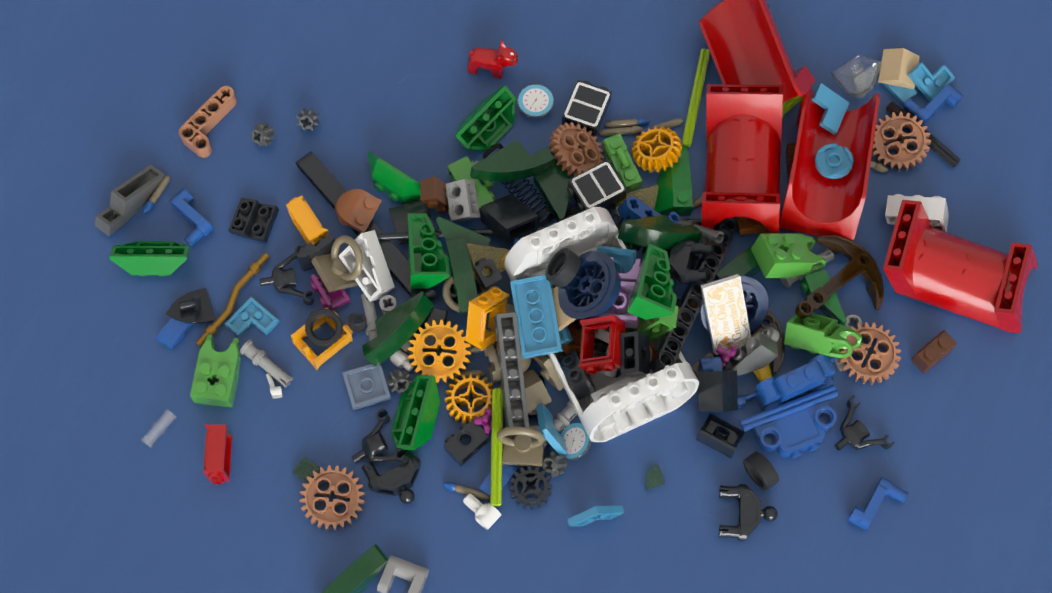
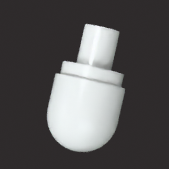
M399 349L390 356L391 362L398 368H405L408 372L413 369L408 355Z

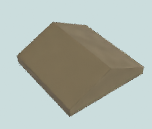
M533 369L524 373L527 412L529 414L535 411L536 406L540 403L546 405L552 402V399L542 380Z

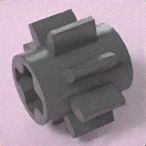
M303 108L301 113H298L296 116L297 119H300L297 126H301L303 131L309 128L313 131L315 125H318L320 122L316 119L319 113H315L313 108L310 110Z
M267 123L254 125L255 130L251 132L253 141L258 143L259 146L272 144L271 139L275 137L273 128L267 126Z
M397 368V370L390 372L389 379H386V382L391 392L396 390L401 394V392L408 389L412 380L406 370L402 373Z
M556 451L545 455L543 468L546 473H551L552 477L565 473L564 469L567 466L565 455H559Z

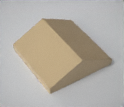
M904 48L884 49L878 83L915 89V84L907 74L919 63L920 56Z

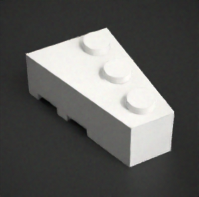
M888 195L885 213L887 224L895 225L902 200L921 201L932 227L947 233L949 212L946 198L940 196L923 197L921 195Z
M373 230L361 233L355 239L363 255V268L355 281L370 302L381 299L395 288L376 232ZM348 246L339 255V258L351 273L355 268V255L352 248Z

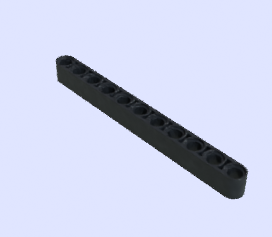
M310 151L296 161V165L335 210L337 200L347 191ZM371 220L365 231L375 230L376 234H384L373 220ZM350 227L357 236L361 234L359 231ZM378 240L390 274L411 298L422 291L432 301L438 298L432 287L428 289H410L409 261L390 240Z
M733 217L722 220L714 228V230L724 233V239L720 244L713 242V255L702 254L695 270H708L707 282L690 281L678 304L676 328L663 335L650 363V369L653 373L663 370L667 365L675 364L704 301L701 285L713 282L738 228V223Z

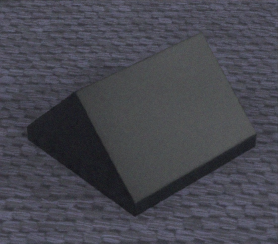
M737 370L697 371L699 381L698 411L724 412L738 410Z
M709 414L696 440L732 458L745 432Z

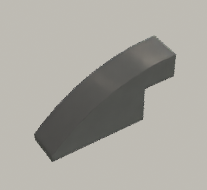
M149 165L112 190L110 206L96 215L95 226L108 236L113 234L146 203L164 179L165 174L154 166Z

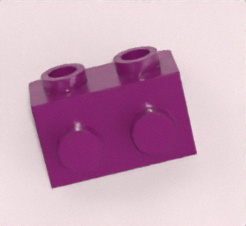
M310 275L312 279L310 285L315 293L319 292L321 296L319 301L323 308L327 307L333 311L351 302L344 289L329 292L319 275Z

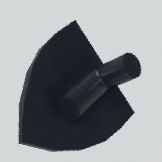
M206 288L181 296L171 305L166 313L175 320L185 323L198 324L215 321Z

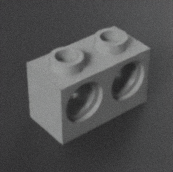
M462 179L447 183L446 197L448 199V212L451 221L464 222L480 218L475 180Z

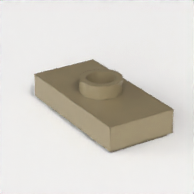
M546 355L536 356L535 358L542 369L540 373L544 379L548 380L558 391L562 390L564 386L551 360Z

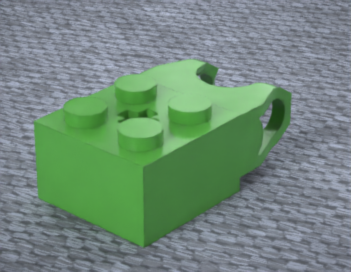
M760 234L751 248L765 278H797L799 275H808L821 270L827 263L823 257L815 255L810 251L816 243L815 239L803 234Z
M812 313L807 318H800L795 315L787 322L784 344L790 345L794 349L808 350L812 354L846 358L852 355V349L861 346L862 336L847 326L837 324L838 320ZM854 335L857 338V343L851 344L846 339L847 336ZM839 349H848V352L842 353Z
M208 334L205 343L199 351L190 397L194 403L233 408L241 364L239 338H234L226 351L217 352L214 347V338Z

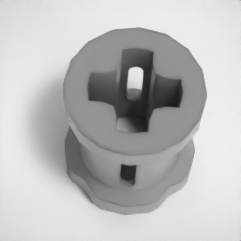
M385 295L380 299L379 305L382 314L384 315L397 307L396 299L393 296Z

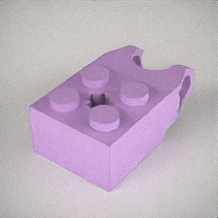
M636 259L630 272L619 273L621 287L617 300L606 313L599 317L615 315L626 322L625 328H639L640 317L628 313L627 309L641 267V259Z

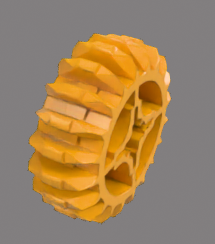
M656 126L652 130L648 128L647 132L641 131V136H636V141L633 142L632 147L634 161L644 171L649 170L650 173L654 170L659 173L660 169L666 171L668 166L673 168V163H678V158L681 157L682 151L681 140L677 133L670 128L665 129L664 126L660 129Z
M470 373L467 379L465 375H461L462 380L460 381L458 378H455L456 385L450 383L449 388L451 390H446V395L449 396L445 398V403H449L446 405V409L451 410L449 413L451 417L456 415V422L462 419V424H464L466 421L470 422L475 417H482L486 408H491L492 410L493 383L486 384L487 378L485 377L480 380L479 374L476 375V378H473V374ZM468 387L466 393L457 396L462 389ZM474 387L480 388L486 395L475 392ZM471 392H472V397H474L473 402H472V407L470 406V402H469V399H470V397H471V396H470V393H471ZM483 403H486V405L480 411L475 412V408L478 405H483ZM456 404L466 406L468 413L459 409Z

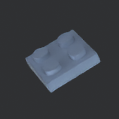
M369 364L342 372L353 410L391 399L381 364L376 367Z

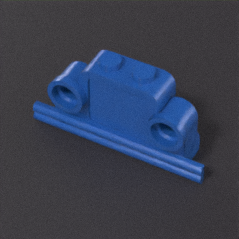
M820 354L811 359L808 364L792 370L777 379L770 377L756 385L757 391L744 396L745 401L748 402L756 399L763 412L832 385L834 383L833 375L836 371L832 363H834L836 358H829V356Z
M832 385L747 417L739 422L744 432L751 429L763 451L773 452L777 449L778 454L782 457L791 456V458H796L802 455V452L809 449L811 452L821 447L820 443L825 437V431L829 430L837 419L835 411L830 407L827 400L839 395L835 386Z

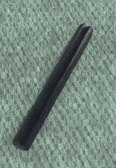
M894 101L890 102L886 107L888 112L891 114L894 112L896 116H899L900 111H902L903 116L906 117L907 112ZM930 133V137L927 139L931 140V143L928 146L952 167L957 166L960 158Z

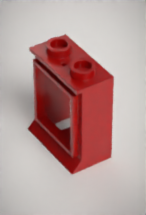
M615 315L580 320L582 338L580 365L578 367L585 370L587 374H597L598 371L613 372L615 369L621 368L620 333H625L626 322ZM610 327L608 356L593 358L595 329L608 330Z
M204 425L208 432H206L203 467L205 470H203V473L213 484H224V481H230L233 435L227 434V425Z

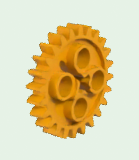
M435 320L432 321V326L425 323L426 329L424 330L419 327L420 334H413L416 340L409 341L414 346L408 348V351L413 352L408 358L415 360L411 363V366H418L415 372L419 373L422 371L421 375H433L436 383H439L440 378H443V381L447 383V377L449 376L454 380L453 374L455 373L461 376L459 369L466 370L463 364L464 362L470 363L466 356L472 354L466 350L471 347V344L465 343L466 336L462 337L464 330L457 332V324L452 328L451 321L444 325L443 320H440L439 325L436 324ZM428 337H435L436 342L434 345H426ZM448 338H454L455 344L452 347L445 346V341ZM439 347H441L443 351H457V353L451 354L442 352L440 356H438L436 352H423L422 350H439ZM433 356V364L425 365V358ZM452 357L454 363L449 367L445 366V358Z

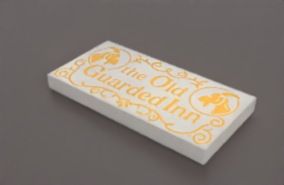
M736 274L701 285L714 354L718 355L716 349L720 345L725 349H729L730 346L734 345L738 348L742 347L751 338L740 276Z

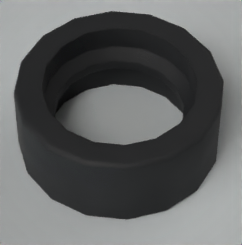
M568 248L558 251L547 266L546 279L559 288L568 285L580 268V256Z
M318 309L308 316L305 323V331L308 338L314 344L330 346L341 338L343 323L334 311ZM327 316L335 322L336 330L330 338L321 339L314 334L313 324L317 318Z
M755 451L743 461L746 472L761 489L767 491L779 482V476L775 468L760 452Z

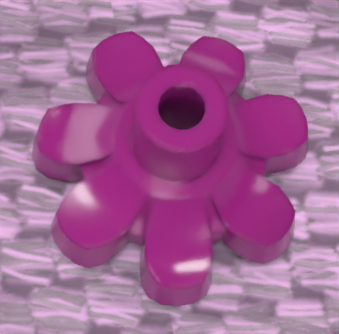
M720 345L716 349V352L721 355L722 368L730 357L735 355L737 346L734 345L730 346L729 349H725Z
M486 408L482 417L474 418L475 425H483L487 434H490V430H492L491 408Z

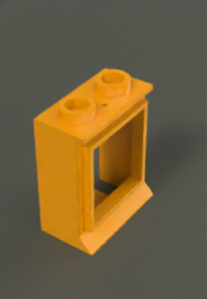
M303 195L291 199L286 204L290 218L307 244L311 242L316 247L319 239L329 234L328 229L323 228L304 200Z
M494 287L469 301L465 341L481 350L496 342L494 316L506 313L509 294ZM489 312L490 315L488 327L493 330L491 332L485 329L486 316Z
M321 316L314 321L313 331L325 322L334 331L336 330V325L330 317ZM347 324L343 325L341 338L319 356L303 341L307 337L305 325L291 335V339L297 349L318 370L324 362L353 341V332Z

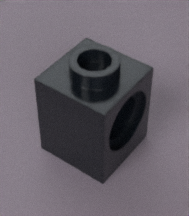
M484 257L475 262L477 266L473 270L483 289L503 279L492 258L487 260ZM483 267L491 269L492 274L490 277H485L482 274Z

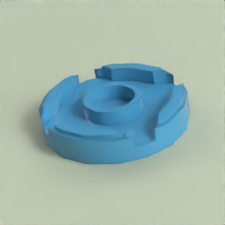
M828 144L820 148L815 158V166L818 172L831 179L846 176L851 171L853 165V156L848 148L838 146L839 144Z

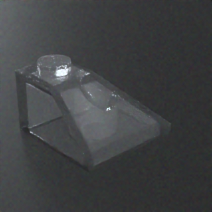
M858 55L831 72V74L848 95L862 98L873 89L882 64L881 61Z

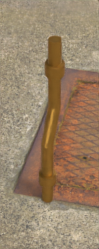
M264 252L255 263L253 262L248 267L249 270L233 286L226 309L211 325L209 324L204 329L205 332L195 342L197 346L201 348L208 334L213 337L218 332L217 329L232 314L240 290L254 275L261 271V267L270 258L267 253Z

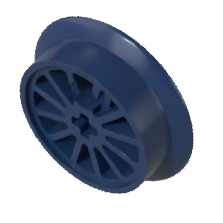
M589 251L580 255L581 265L573 280L565 287L558 289V300L562 311L574 319L596 318L603 315L613 306L620 292V275L610 256L602 251Z
M740 276L745 306L749 307L747 317L750 333H752L762 323L767 314L768 295L760 282L751 277ZM703 301L701 319L704 327L710 333Z

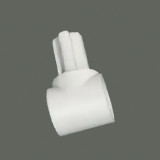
M468 494L463 500V503L475 513V520L486 530L501 516V513L490 503L483 505L472 494Z

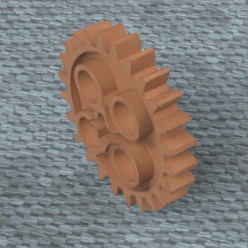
M900 111L899 116L892 112L891 118L885 115V121L879 119V125H876L872 149L875 150L872 156H879L877 162L879 163L883 160L884 166L889 164L890 170L897 166L898 171H900L902 166L906 171L909 165L915 168V162L921 164V158H926L927 154L925 152L930 150V147L927 145L931 143V140L927 139L930 137V133H925L928 127H921L923 120L916 122L917 116L911 119L910 113H907L905 117L902 111ZM909 128L911 133L906 134L902 129ZM890 132L893 134V137L888 138L884 133ZM913 145L916 150L910 151L907 149V146ZM895 149L898 154L891 155L888 150Z
M566 122L552 132L553 135L549 138L551 140L549 146L553 148L550 152L555 153L553 157L558 160L556 165H562V171L568 170V175L573 173L575 177L603 162L602 160L605 156L601 154L604 150L599 148L601 143L595 141L597 136H591L592 131L586 132L585 126L581 129L579 123L574 126L573 122L569 125Z
M867 322L864 323L863 327L858 323L856 325L857 330L851 326V329L867 339L868 344L861 342L860 347L852 349V354L859 355V361L854 360L852 355L839 361V364H845L842 371L849 370L848 377L855 375V381L862 378L863 384L869 380L870 384L873 385L875 379L878 383H881L882 377L887 380L889 374L893 375L895 373L894 369L899 367V364L896 362L901 360V357L897 356L901 350L896 349L899 342H893L895 335L889 337L890 330L888 329L884 332L882 331L883 325L876 328L875 323L871 327H869ZM854 335L847 336L846 339L851 344L857 343V338ZM873 339H876V344L870 353L871 356L868 358L865 367L862 368L861 365L868 353V349L871 347ZM877 346H883L886 352H880ZM839 349L842 353L848 352V349ZM870 363H876L878 369H873Z
M328 465L327 471L320 467L319 474L313 471V479L307 476L309 484H302L306 491H300V495L305 498L300 499L299 502L306 505L301 510L308 511L305 517H312L311 524L318 521L317 527L319 529L323 524L327 531L330 525H333L335 531L339 524L344 529V522L351 525V517L358 519L355 512H362V508L359 505L365 504V501L360 498L365 496V493L359 492V490L363 488V485H356L359 482V478L352 479L353 471L347 475L346 467L342 471H339L338 465L335 467V470H332L331 466ZM323 482L330 484L326 491L319 489V485ZM342 485L349 487V491L345 494H341L338 491ZM315 494H320L326 497H315ZM332 494H335L336 498H349L350 501L346 502L339 499H333V502H330L329 498L327 497H331ZM324 502L326 507L324 510L318 511L315 509L316 504ZM338 505H344L346 510L344 513L339 514L335 512V508Z

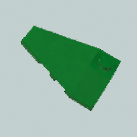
M682 146L681 157L678 158V163H673V168L666 167V171L661 170L653 195V209L661 215L668 216L671 212H675L679 216H691L693 201L688 146Z
M408 213L410 289H428L450 277L449 258L444 253L442 244L435 234V229L427 213Z
M648 244L630 297L628 313L645 320L673 315L677 298L676 293H673L672 289L674 283L673 279H670L669 271L671 268L667 251Z

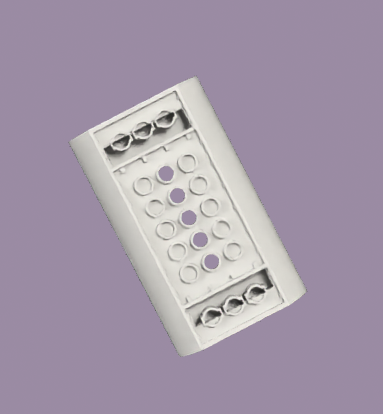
M592 207L523 237L509 251L504 265L510 280L515 281L545 275L549 262L563 248H568L580 256L589 251H597L599 245L626 249L623 241L618 239V228L609 211L602 207ZM663 335L650 342L656 350ZM680 351L674 365H667L663 370L653 373L650 369V373L646 376L630 377L621 374L617 378H612L600 372L590 374L597 391L579 400L568 386L558 361L560 359L559 354H548L590 440L593 442H606L676 410L694 395L699 386V381L690 364L686 362Z

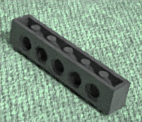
M516 312L496 314L494 316L506 428H529Z

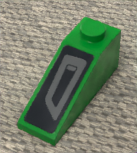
M827 270L805 275L801 283L803 294H806L808 297L817 288L825 285L830 280ZM836 293L832 294L829 300L818 308L827 317L838 320L837 324H846L847 320Z

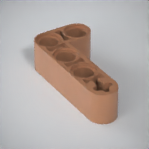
M221 87L179 129V135L183 144L199 157L205 158L212 153V147L206 135L237 104L235 93L231 87Z

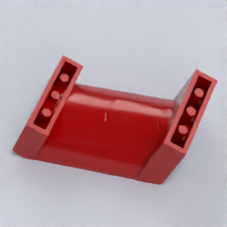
M721 0L699 20V25L723 85H783L784 103L796 96H804L816 81L806 65L796 71L794 70L767 0Z
M707 84L705 191L702 194V226L712 229L714 225L727 218L737 216L749 217L761 222L770 230L771 234H779L783 85Z
M810 88L802 96L797 114L796 125L799 128L793 164L779 216V228L817 236L835 235L854 241L866 199L880 93H875L869 102L860 108L846 111L837 133L832 134L819 125L825 109L811 100L813 91ZM839 144L838 146H844L849 149L853 156V165L851 171L846 176L831 179L818 172L815 166V158L819 149L823 146Z
M902 200L883 269L893 289L898 294L1004 331L1020 333L1022 329L1021 312L1024 288L1030 271L1037 269L1038 263L1031 244L1012 242L1009 254L933 228L921 201Z

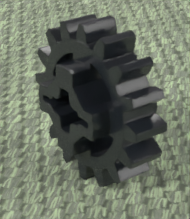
M528 465V470L526 471L521 467L520 474L514 473L516 479H510V483L514 485L509 487V491L514 492L511 494V498H517L516 505L523 503V509L527 505H530L531 510H533L534 505L541 508L542 501L544 503L548 502L546 496L551 497L552 492L549 491V489H552V484H548L551 478L550 476L544 477L546 471L543 470L540 473L538 466L535 470H532L531 466ZM541 482H543V484H544V491H543V492H542V490L539 488V485L541 484ZM518 483L523 487L520 494L517 490ZM527 485H529L530 487L534 485V490L530 489L528 491Z

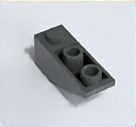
M758 332L755 336L749 338L741 348L736 350L735 355L730 357L722 369L737 370V376L764 368L778 357L777 342Z

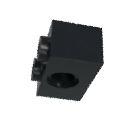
M639 331L620 333L621 374L638 377L646 376L650 373L649 335Z
M576 350L558 359L570 390L579 400L597 391L590 374H587L585 370L578 367L580 365V355Z
M474 419L470 422L466 421L459 428L460 431L456 435L452 434L445 440V451L460 467L490 441V436L485 433V430L480 425H475ZM463 438L471 440L468 445H463L460 442Z

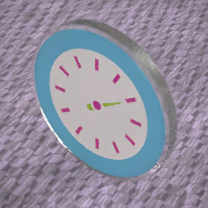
M531 84L520 91L517 99L518 107L528 117L541 118L552 110L554 96L546 86Z
M581 422L571 423L560 434L565 439L567 453L564 455L566 460H577L589 450L592 441Z

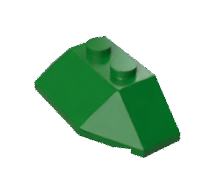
M503 85L483 99L459 124L454 136L465 149L487 150L513 126L516 97Z
M368 152L373 186L379 192L384 191L393 201H399L402 204L420 200L421 183L373 152Z
M135 241L123 245H113L109 258L131 275L165 276L171 275L187 260L190 246L176 241Z
M417 375L414 378V382L409 385L400 398L391 430L397 449L416 450L432 437L441 404L436 380L433 375Z

